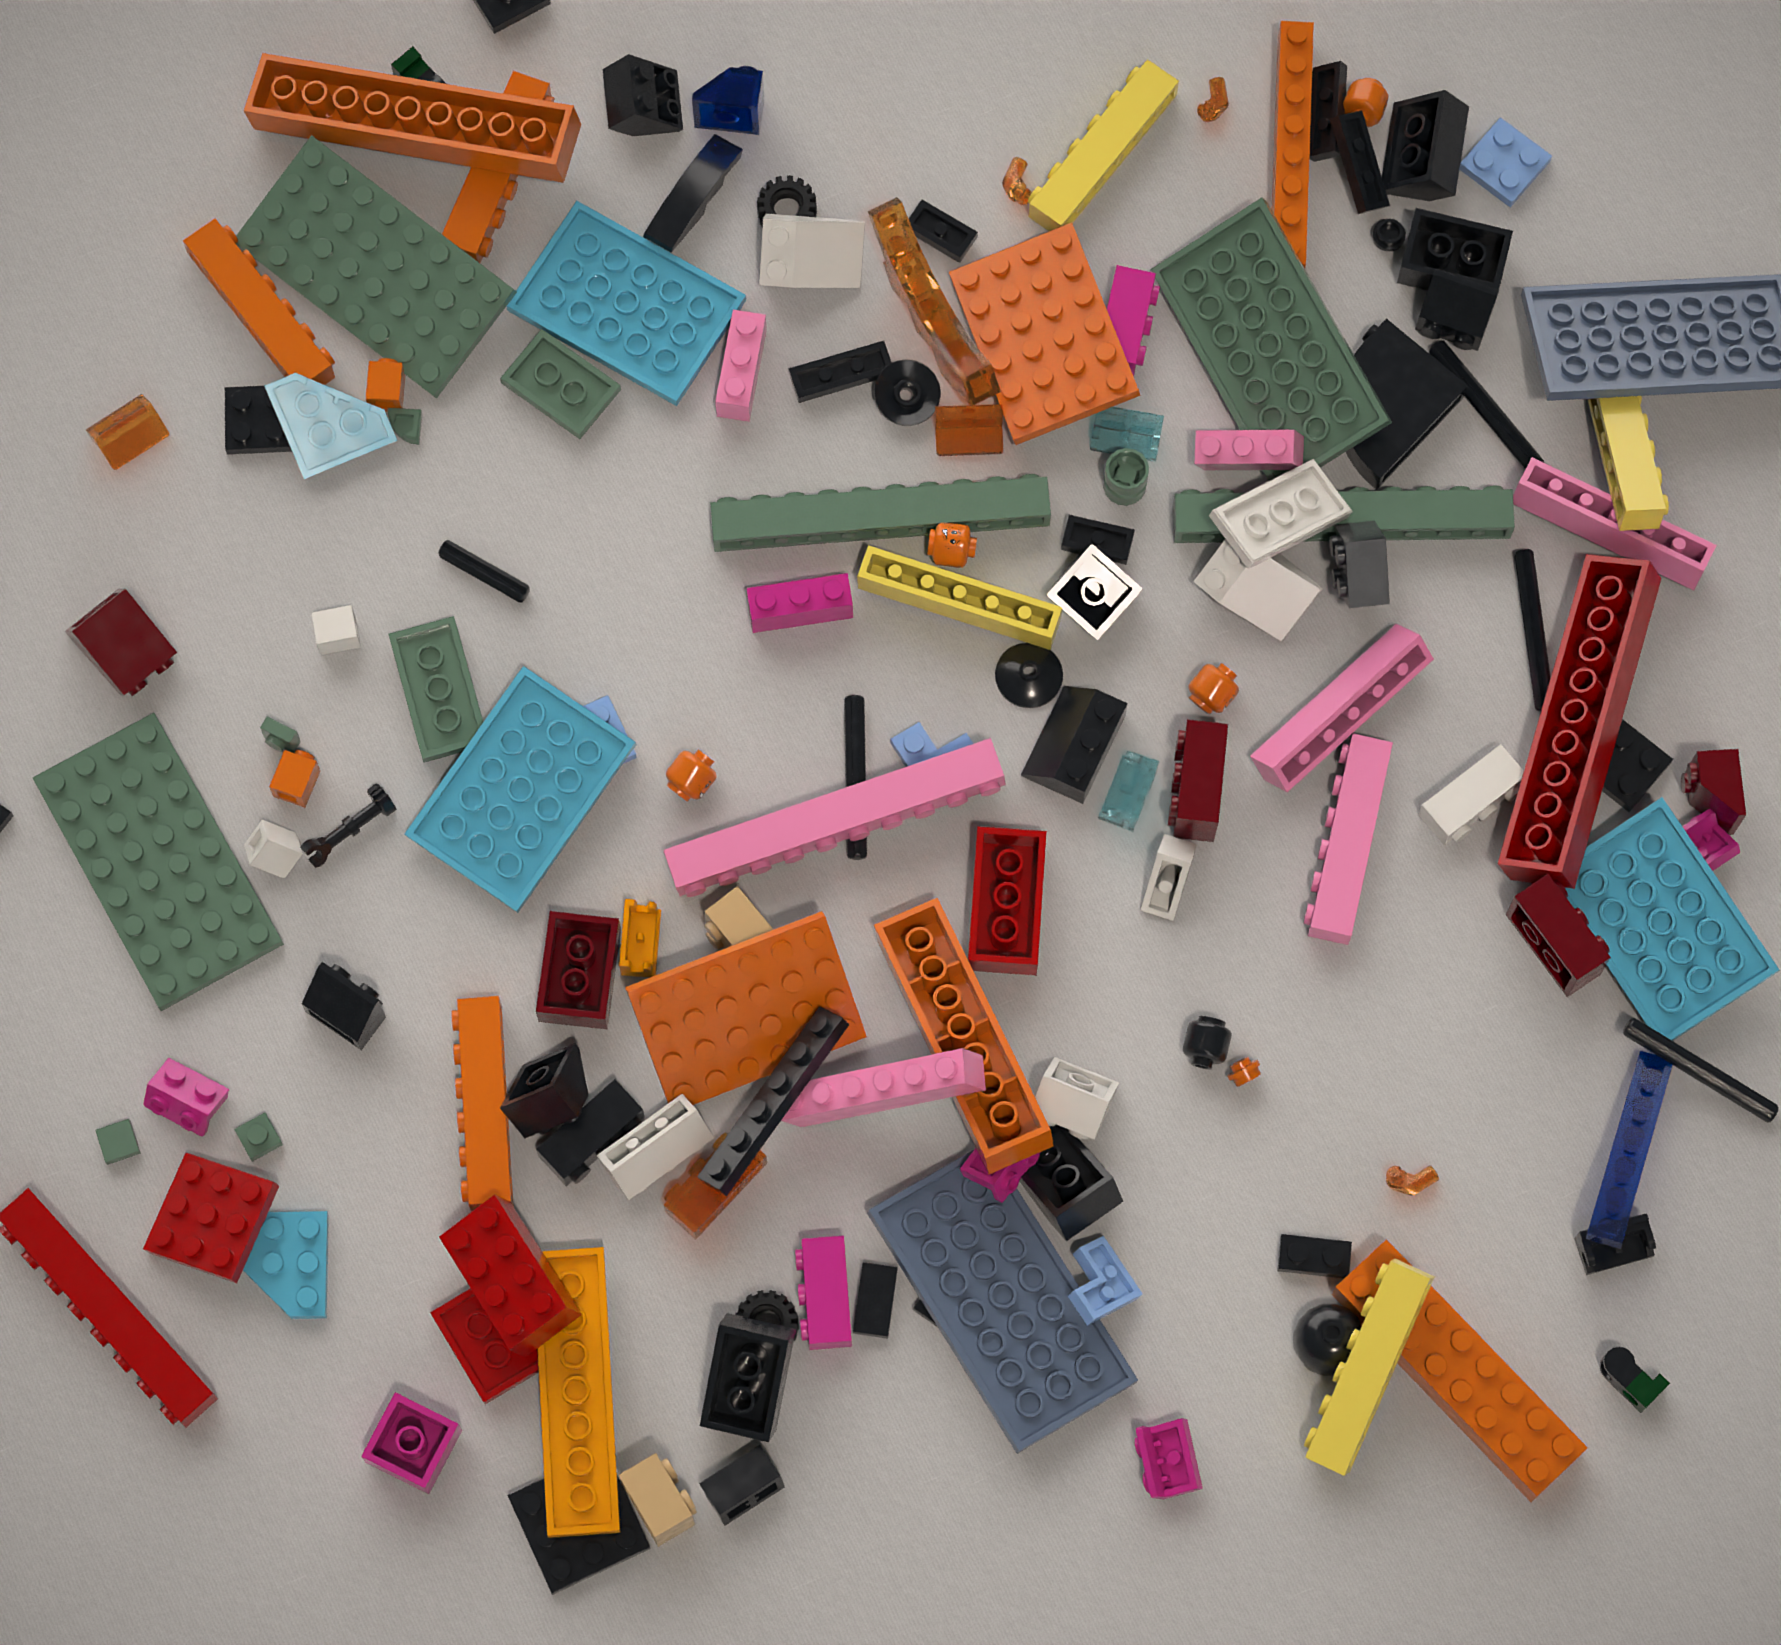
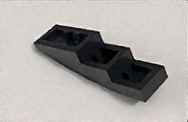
M714 134L676 183L647 227L643 237L672 253L704 215L706 205L723 186L725 176L739 161L743 149Z

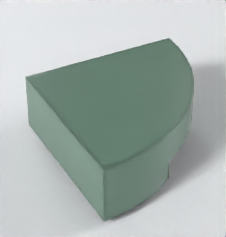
M388 408V417L394 432L404 441L419 445L422 423L421 409Z

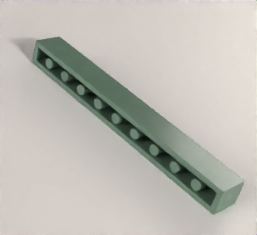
M1026 474L1019 479L1009 480L996 476L988 478L983 482L959 479L952 484L939 485L937 482H924L918 487H905L901 484H893L879 490H872L869 487H857L852 492L840 493L837 490L827 489L814 495L791 492L787 493L784 497L771 498L769 495H756L749 500L724 497L717 500V502H710L714 552L930 536V528L936 529L939 523L966 524L970 527L971 532L1050 526L1051 519L1047 477H1039L1037 474Z
M1424 486L1413 491H1402L1400 487H1387L1382 491H1369V489L1364 487L1352 488L1349 491H1338L1353 512L1347 519L1337 524L1375 521L1386 537V541L1510 539L1515 528L1513 489H1503L1501 486H1487L1483 490H1470L1466 486H1455L1449 490H1436L1434 487ZM1189 489L1182 491L1180 494H1175L1173 501L1174 543H1223L1225 537L1209 515L1213 509L1245 493H1234L1230 489H1220L1214 493H1201L1198 490ZM1334 525L1302 542L1329 541L1330 536H1335Z

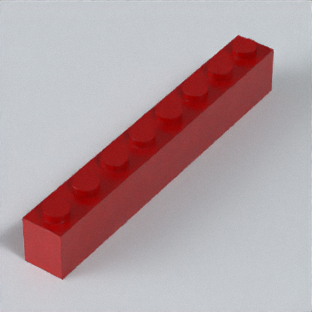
M29 1188L0 1212V1222L3 1224L0 1227L1 1234L11 1245L18 1241L25 1248L21 1256L34 1270L39 1266L42 1267L49 1275L44 1279V1282L57 1296L62 1292L71 1300L67 1305L70 1311L80 1322L86 1317L94 1325L90 1333L103 1347L108 1343L111 1344L118 1352L113 1359L126 1373L131 1369L141 1378L136 1383L149 1399L156 1395L164 1403L159 1410L173 1425L179 1420L187 1428L218 1400L214 1393Z

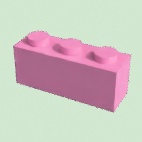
M733 309L715 401L717 417L750 422L767 332L766 314Z
M1197 430L1194 464L1203 470H1292L1303 464L1304 436L1296 430Z

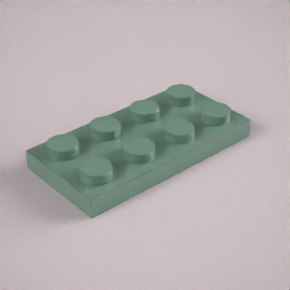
M454 616L388 634L423 763L462 753L482 725L483 719Z

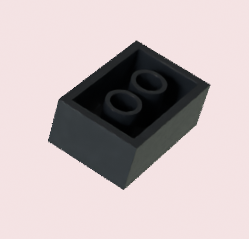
M1415 208L1397 283L1428 290L1435 269H1439L1499 290L1513 231Z
M727 1313L718 1327L699 1426L769 1442L777 1430L796 1329Z

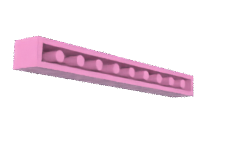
M989 738L665 849L664 853L679 895L694 897L704 893L706 887L718 883L720 886L735 883L739 880L738 876L750 872L753 875L765 873L772 868L771 865L782 861L787 864L797 862L804 858L805 853L814 850L818 852L829 851L835 848L838 842L849 838L850 841L864 839L870 835V831L882 827L883 830H890L900 826L903 823L902 820L914 816L916 819L928 817L934 814L937 808L946 805L950 808L963 805L968 801L969 797L981 794V796L995 794L1001 790V786L1006 785L1005 777L992 740Z

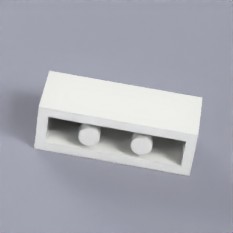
M1500 744L1422 804L1418 815L1444 846L1451 840L1457 843L1472 831L1470 826L1478 819L1485 822L1498 811L1496 806L1504 799L1511 802L1517 797L1524 770Z
M681 1094L603 1150L597 1157L614 1184L630 1200L638 1193L643 1192L650 1184L664 1174L672 1171L675 1166L690 1155L702 1149L714 1137L697 1109Z

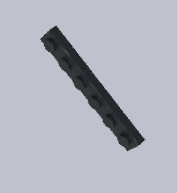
M819 1006L697 1176L704 1184L725 1196L730 1193L848 1028L849 1024L842 1017Z

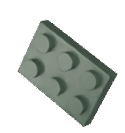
M543 329L538 332L500 378L504 386L578 439L583 437L621 391L619 383Z

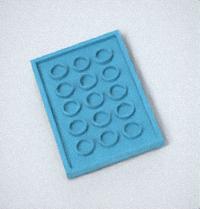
M576 201L506 307L508 312L540 330L543 329L556 339L677 406L729 328L733 309L740 310L746 302V295Z
M523 666L404 835L519 913L637 744L628 736Z
M1663 797L1587 846L1575 889L1565 888L1568 893V901L1574 909L1578 907L1583 911L1589 921L1587 926L1595 937L1599 935L1607 943L1610 949L1608 954L1611 957L1607 966L1646 1025L1672 1041L1780 971Z

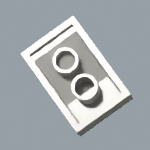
M765 214L763 218L759 285L790 288H860L865 221Z
M1226 539L1193 581L1218 603L1280 641L1286 638L1323 589L1280 553L1247 569Z

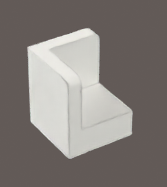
M352 605L312 613L316 643L321 655L361 648Z
M265 820L260 821L244 844L250 866L281 878H285L303 854L298 835L295 832Z

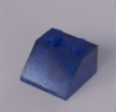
M751 66L729 67L695 91L692 95L694 128L759 135L764 107L763 71Z

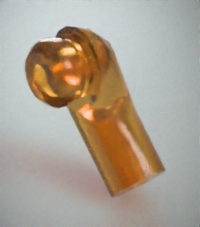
M1215 77L1209 80L1211 98L1208 101L1206 100L1204 104L1200 103L1197 107L1198 115L1205 122L1217 120L1229 106L1225 79L1223 77Z
M1014 157L1003 178L1002 185L1009 199L1013 202L1017 201L1020 205H1025L1028 203L1032 193L1029 188H1026V184L1022 180L1028 163L1022 158Z
M1431 1165L1415 1175L1401 1170L1400 1166H1392L1386 1172L1387 1185L1394 1191L1410 1196L1418 1194L1439 1181V1176Z

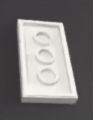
M1312 459L1213 509L1209 517L1247 569H1250L1347 519L1353 511L1315 460Z

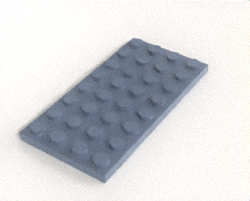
M1781 274L1523 287L1521 299L1547 401L1781 389Z
M972 1150L869 1209L867 1214L1013 1449L1018 1454L1136 1384L1138 1379L1101 1320L1099 1319L1087 1326L1068 1298V1295L1079 1288V1285L1018 1189L1016 1188L1001 1203L995 1200L990 1189L963 1177L960 1168L974 1151Z

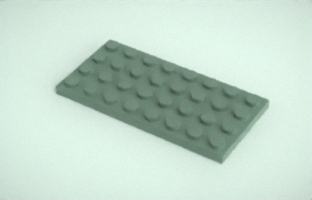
M312 135L236 235L238 242L235 244L243 250L247 249L253 258L383 358H391L397 362H402L404 374L435 398H438L517 293L516 290Z
M1261 197L1150 269L1153 273H1156L1155 279L1240 430H1296L1304 436L1303 464L1314 459L1321 468L1392 423L1264 198ZM1263 470L1268 481L1290 471Z
M155 713L144 717L32 777L160 1011L171 1007L284 945Z

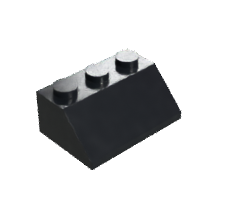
M1446 90L1394 102L1382 172L1387 195L1423 201H1434L1456 195L1469 112L1467 104Z
M1064 686L1021 776L1083 804L1126 716L1128 703L1097 689Z

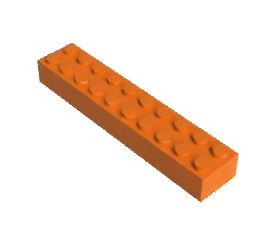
M266 53L261 55L244 108V113L255 130L307 139L312 135L317 140L562 183L565 181L581 128V122L574 105Z

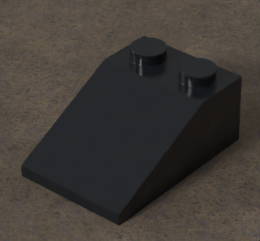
M1056 1124L1055 1126H1049L1054 1146L1040 1153L1035 1165L1029 1167L1021 1176L1019 1182L1046 1219L1064 1240L1068 1241L1121 1204L1123 1199L1113 1176L1079 1138L1069 1133V1129Z

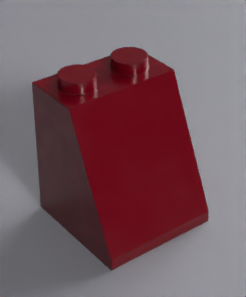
M125 588L117 589L65 631L113 688L123 696L128 692L131 696H134L148 684L144 679L154 671L159 675L167 670L174 663L171 657L177 653Z

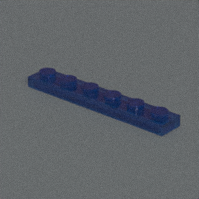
M1643 1051L1639 1052L1588 1228L1587 1240L1621 1249L1673 1068L1672 1064L1657 1055Z

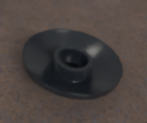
M899 360L889 364L881 371L875 382L874 399L879 411L889 421L898 425L914 426L925 422L934 414L940 402L941 389L936 375L929 367L915 360ZM908 390L912 395V399L909 401L903 400L900 397V392Z
M1021 643L1009 648L1000 657L996 666L995 680L998 690L1007 701L1022 708H1037L1049 703L1060 691L1063 682V668L1060 660L1051 650L1030 643ZM1026 667H1033L1036 673L1032 676H1027L1023 670Z

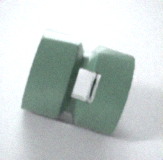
M1124 448L1111 454L1106 462L1103 483L1104 492L1110 501L1117 505L1128 506L1135 504L1142 499L1146 492L1149 465L1142 453L1135 449Z

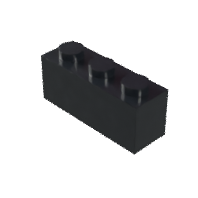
M615 1079L582 1108L583 1112L577 1120L570 1124H563L536 1148L538 1157L566 1187L572 1181L575 1184L582 1181L591 1171L589 1166L598 1159L597 1155L641 1124V1120L645 1117L641 1106Z

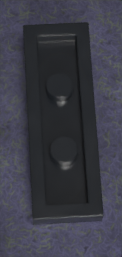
M1342 61L1313 67L1309 159L1313 162L1341 156L1330 119L1345 114L1343 101L1346 96L1347 65Z
M1363 111L1339 115L1330 119L1358 215L1390 206Z
M880 341L789 368V376L798 403L876 381L881 371L892 362L885 342Z

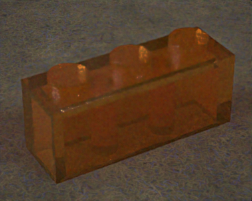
M726 1132L715 1141L712 1146L714 1151L706 1160L700 1158L693 1164L688 1171L690 1177L682 1186L679 1183L675 1184L664 1197L667 1201L663 1205L665 1213L695 1240L767 1164V1156L760 1150L727 1196L704 1184L697 1176L728 1133Z

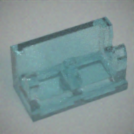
M1111 407L1098 412L1095 417L1090 450L1113 454L1115 451L1124 448L1135 449L1142 453L1148 461L1156 462L1164 416Z
M1127 751L1126 755L1122 756L1098 819L1134 832L1157 774L1159 761Z

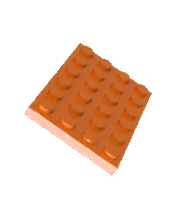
M1073 223L949 272L1015 445L1141 396Z
M822 911L625 987L667 1103L683 1094L692 1105H695L771 1075L819 1006L842 1017L849 1024L831 1051L867 1037L829 925Z

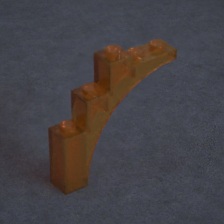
M896 197L867 211L885 259L883 265L892 290L907 304L915 329L932 348L941 375L970 406L1000 393L1001 390L992 364L969 337L936 281L911 227L902 201Z

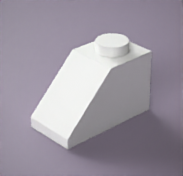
M1164 834L1140 911L1174 920L1197 844Z

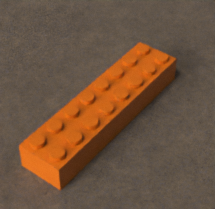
M938 898L874 924L878 944L931 1055L961 1048L983 1055L986 1090L954 1096L952 1099L988 1174H992L1053 1147L1051 1129Z
M1387 1239L1348 1274L1331 1294L1343 1307L1348 1308L1358 1317L1361 1325H1363L1365 1317L1361 1316L1364 1304L1369 1296L1375 1297L1380 1286L1375 1283V1280L1383 1263L1389 1265L1391 1260L1398 1259L1411 1265ZM1431 1286L1399 1358L1398 1365L1516 1488L1532 1502L1582 1455L1588 1447Z

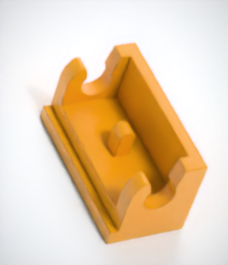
M625 899L619 962L621 976L653 977L656 975L661 909H658L657 904L650 901L648 905L644 906L638 905L635 899Z

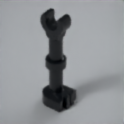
M376 783L367 790L369 797L373 801L353 817L349 815L341 820L343 824L327 836L307 840L301 845L300 848L307 856L316 851L308 859L315 868L322 866L326 862L328 854L331 853L333 847L350 835L356 836L361 832L359 828L380 813L389 816L397 810L388 794L385 793L379 784Z

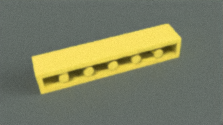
M1148 59L1140 68L1136 66L1126 79L1127 85L1121 92L1116 90L1111 95L1106 104L1108 108L1101 116L1096 114L1087 127V134L1082 140L1077 138L1071 144L1067 151L1069 156L1062 164L1057 162L1052 167L1046 184L1042 188L1040 186L1036 187L1028 199V217L1048 231L1074 223L1177 96L1179 81Z
M1642 396L1588 399L1619 531L1659 529L1663 516L1667 515L1669 510L1668 497L1666 494H1662L1661 469L1656 467L1654 462L1655 445L1653 440H1649L1647 434L1648 417L1646 413H1642L1640 406Z
M869 545L857 575L858 589L1048 650L1052 648L1061 622L1062 607Z
M1398 1259L1391 1260L1389 1265L1383 1263L1375 1280V1283L1380 1285L1374 1298L1368 1297L1361 1312V1316L1365 1317L1361 1330L1355 1329L1348 1341L1346 1348L1351 1350L1346 1363L1341 1361L1334 1373L1332 1381L1337 1383L1332 1396L1326 1394L1319 1408L1318 1414L1323 1417L1318 1429L1312 1427L1305 1440L1304 1446L1309 1448L1305 1458L1343 1476L1350 1473L1435 1276Z

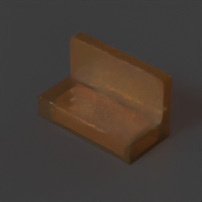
M142 394L86 429L91 440L99 447L114 470L119 469L169 436V431L153 405Z
M1003 405L936 406V454L938 456L1002 454Z

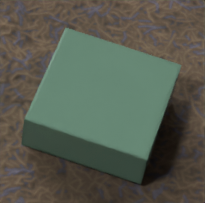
M129 1119L95 1130L107 1165L141 1154Z

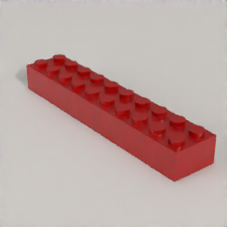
M1588 554L1585 556L1497 863L1510 880L1535 883L1549 874L1553 881H1560L1565 888L1575 889L1661 583V577L1649 560Z

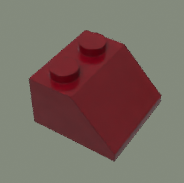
M1739 750L1697 751L1692 761L1687 764L1685 773L1681 775L1683 794L1688 793L1689 805L1700 814L1708 809L1713 810L1716 813L1718 825L1729 835H1734L1746 816Z

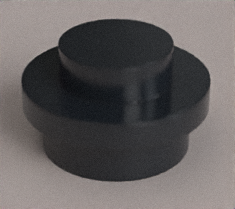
M1384 219L1375 225L1372 238L1375 245L1381 250L1395 251L1404 244L1406 232L1403 225L1397 220Z

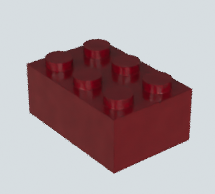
M1187 719L1185 731L1178 730L1174 761L1181 762L1175 763L1171 793L1177 794V796L1171 797L1167 826L1174 827L1173 837L1214 842L1219 823L1228 724Z
M1547 874L1515 895L1505 915L1566 997H1569L1601 975L1611 958L1608 954L1610 949L1601 936L1597 935L1595 937L1587 926L1589 921L1583 911L1578 907L1574 909L1568 901V893L1562 883L1558 880L1553 881L1550 875Z
M550 911L536 1005L538 1022L608 1030L621 934L619 918Z

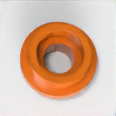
M1249 1057L1243 1058L1230 1066L1232 1072L1227 1077L1229 1081L1233 1080L1237 1087L1261 1075L1258 1068L1260 1063L1258 1059L1251 1062Z

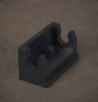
M1647 1213L1580 1231L1574 1238L1586 1275L1648 1259L1655 1255L1653 1249H1656V1243Z
M760 1445L699 1483L724 1526L785 1488L780 1474Z

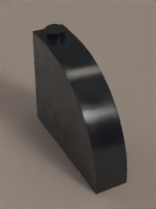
M1387 318L1379 327L1374 324L1368 329L1362 338L1364 343L1359 347L1354 356L1392 423L1346 451L1355 469L1376 490L1381 487L1461 402L1468 387L1466 383Z

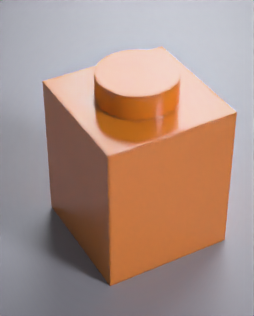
M391 358L369 361L366 388L367 403L380 407L385 412H388V408H403L406 375L404 374L402 362H397Z
M284 750L269 786L273 797L306 808L320 774L318 763L314 760L315 757L302 750H295V753Z

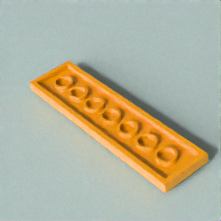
M604 1247L542 1251L582 1314L538 1348L548 1538L620 1533Z

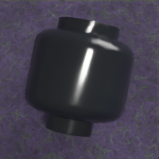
M1199 1016L1198 1020L1189 1023L1183 1045V1053L1192 1059L1191 1065L1211 1070L1213 1064L1225 1062L1232 1036L1231 1031L1225 1027V1021L1208 1016Z

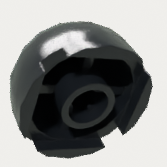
M1338 1304L1318 1305L1309 1309L1299 1319L1293 1334L1294 1350L1309 1371L1322 1376H1334L1341 1361L1346 1363L1351 1353V1350L1346 1347L1355 1329L1360 1331L1362 1325L1358 1317L1346 1307Z

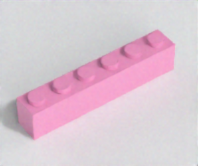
M1533 457L1513 495L1514 505L1620 556L1629 559L1649 560L1658 574L1692 590H1695L1717 546L1663 519L1659 529L1619 531L1610 494Z
M1395 624L1250 755L1263 779L1286 792L1291 790L1434 660L1422 637L1398 624Z
M1352 734L1350 743L1342 744L1338 763L1345 764L1342 776H1335L1331 794L1338 796L1336 807H1329L1325 821V827L1331 828L1329 839H1322L1318 859L1324 860L1322 871H1315L1311 886V892L1317 893L1314 905H1307L1303 923L1310 925L1308 936L1345 945L1349 944L1393 742Z
M961 1048L812 1079L781 1121L799 1127H806L984 1091L986 1087L983 1055Z

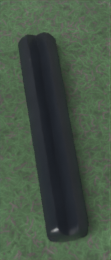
M446 540L439 549L440 558L517 602L522 603L527 598L530 592L528 584L452 541Z

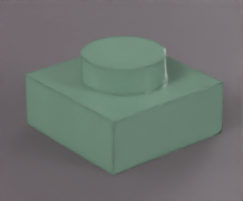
M268 716L260 727L266 739L265 743L277 751L283 752L285 748L294 753L301 742L297 731Z
M266 1113L234 1129L252 1162L283 1145Z

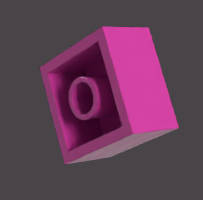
M395 1392L361 1457L365 1463L430 1494L462 1429L458 1423Z

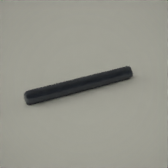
M1444 340L1436 342L1430 348L1429 354L1468 385L1465 397L1521 465L1526 469L1532 457L1544 463L1542 457Z
M1522 549L1516 551L1514 557L1534 705L1537 711H1541L1551 676L1534 552L1531 549Z
M858 695L846 696L844 699L846 787L866 781L865 700L862 696ZM867 837L858 841H850V838L846 839L848 859L862 860L867 857Z
M1631 1018L1625 1025L1623 1030L1624 1036L1765 1122L1770 1123L1777 1115L1779 1108L1777 1104L1636 1018Z

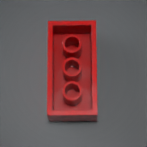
M977 826L968 961L973 971L1037 976L1047 831Z
M494 1194L439 1236L510 1351L527 1357L582 1315L511 1202Z

